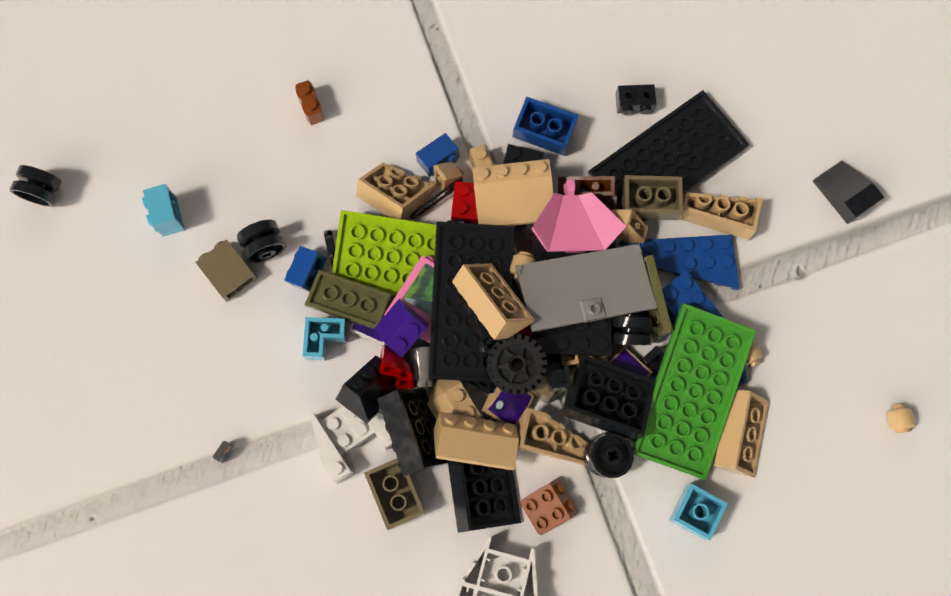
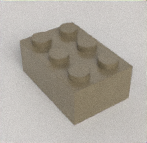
M624 176L621 183L622 209H633L640 219L679 220L682 216V177Z
M398 458L364 472L387 530H391L426 514L411 476H403V473L400 471Z

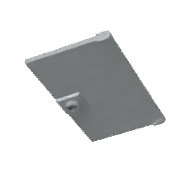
M639 244L515 265L525 307L535 319L530 324L532 332L657 309Z

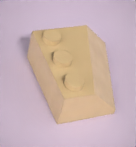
M381 163L358 179L356 196L387 217L407 220L417 208L428 200L437 186V182L421 180L419 175L415 174L413 177L405 174L402 169Z

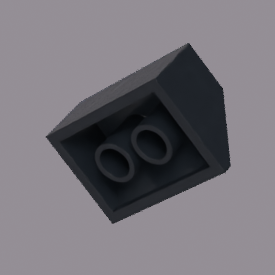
M376 355L343 384L335 399L366 424L380 412L377 398L399 390L394 387V376L379 373L381 359Z

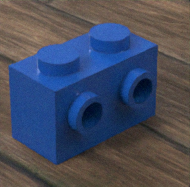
M446 133L415 153L418 164L429 177L434 175L433 166L436 164L451 161L455 163L460 158L459 148Z
M299 246L284 281L294 287L310 292L318 270L323 269L327 258L319 252Z

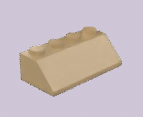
M492 263L463 264L452 281L494 340L510 338L535 320Z
M736 390L718 443L717 452L714 456V466L725 471L755 478L769 401L751 391Z
M439 413L433 429L437 459L507 470L515 469L519 443L516 425L451 413Z

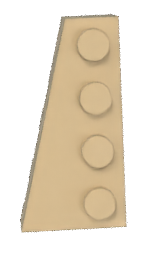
M686 192L683 197V214L679 219L749 240L756 232L763 198H730L727 195L717 197L711 196V194Z

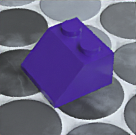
M399 298L374 329L384 343L402 358L426 330L429 322Z

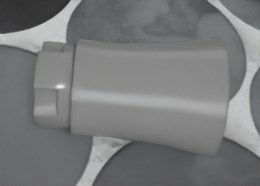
M430 347L409 349L408 353L414 374V388L433 387V380L428 379Z

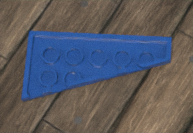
M732 234L646 239L643 244L641 242L625 243L624 241L619 243L620 247L639 244L643 259L646 256L653 255L658 271H667L678 276L687 271L694 280L706 281L717 286H726L733 290H739Z

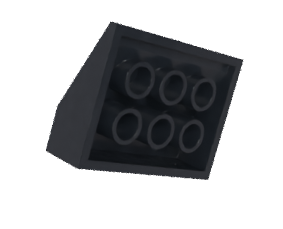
M582 354L571 381V388L567 392L561 416L612 434L621 435L632 441H637L645 435L656 380Z
M425 388L395 390L377 398L378 408L383 415L385 429L390 435L392 449L396 453L399 461L398 466L403 476L448 464L447 460L437 459L435 455L433 429L436 424V418L427 405L429 399Z
M447 460L458 533L521 523L513 470Z

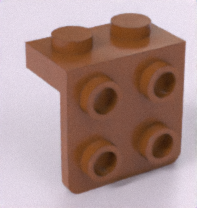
M559 477L520 501L522 508L539 535L547 533L579 513L576 502L571 499L566 485L560 481Z

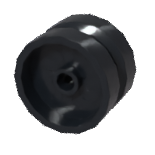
M19 165L16 173L19 180L12 182L10 192L26 201L52 207L56 198L52 192L59 190L62 181L44 170L28 165Z
M275 220L258 221L238 232L236 237L240 246L244 248L243 254L248 263L267 261L281 254L286 249V244L283 237L279 235L280 230Z
M635 314L611 317V327L621 328V331H611V343L652 345V335L640 332V329H651L653 327V317H641Z
M598 434L592 437L587 442L583 452L587 468L594 475L604 478H619L625 475L632 467L634 453L630 442L618 434Z

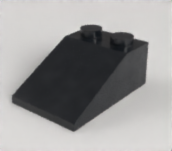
M842 160L813 180V183L847 224L884 198L873 182Z

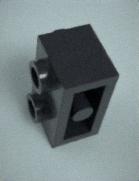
M655 84L620 85L617 87L615 93L617 114H649L654 111L656 107Z

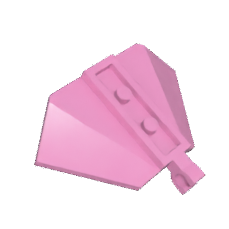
M567 180L566 184H563L564 195L558 193L552 195L531 229L548 252L584 253L585 251L606 250L625 229L626 225L592 192L574 195L575 180Z

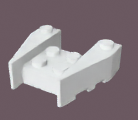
M344 406L321 421L316 414L310 413L322 465L335 484L353 473L343 456L375 434L386 450L392 447L390 435L385 429V421L380 412L368 424Z
M488 537L458 584L455 595L477 596L478 591H482L496 596H538L535 549L531 548L529 550L527 559L489 549L492 537Z

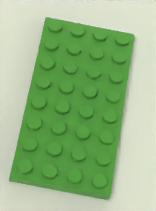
M681 304L656 377L645 435L634 441L632 447L634 455L704 480L707 479L756 330L690 305Z

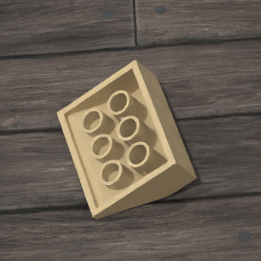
M549 159L473 168L478 224L503 226L534 224L553 195Z

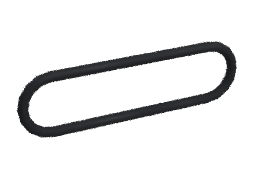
M455 182L447 186L441 192H439L430 200H428L419 208H417L411 214L410 218L415 219L419 217L425 211H427L436 203L445 198L447 195L452 193L454 191V188L445 193L443 196L434 201L421 212L416 214L423 207L428 205L430 202L439 197L449 188L454 186Z

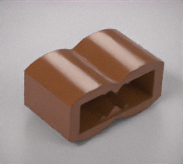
M307 80L296 84V94L308 123L314 125L324 121V114L312 83Z

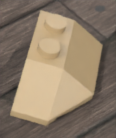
M434 379L427 405L436 420L440 412L483 419L459 380Z

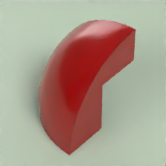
M383 345L380 352L381 363L379 373L396 377L394 385L396 388L414 389V374L408 360L404 356L401 358L387 345Z

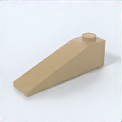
M526 408L516 424L519 436V450L586 466L583 452L587 442L584 439L570 432L564 425L553 420L547 413Z

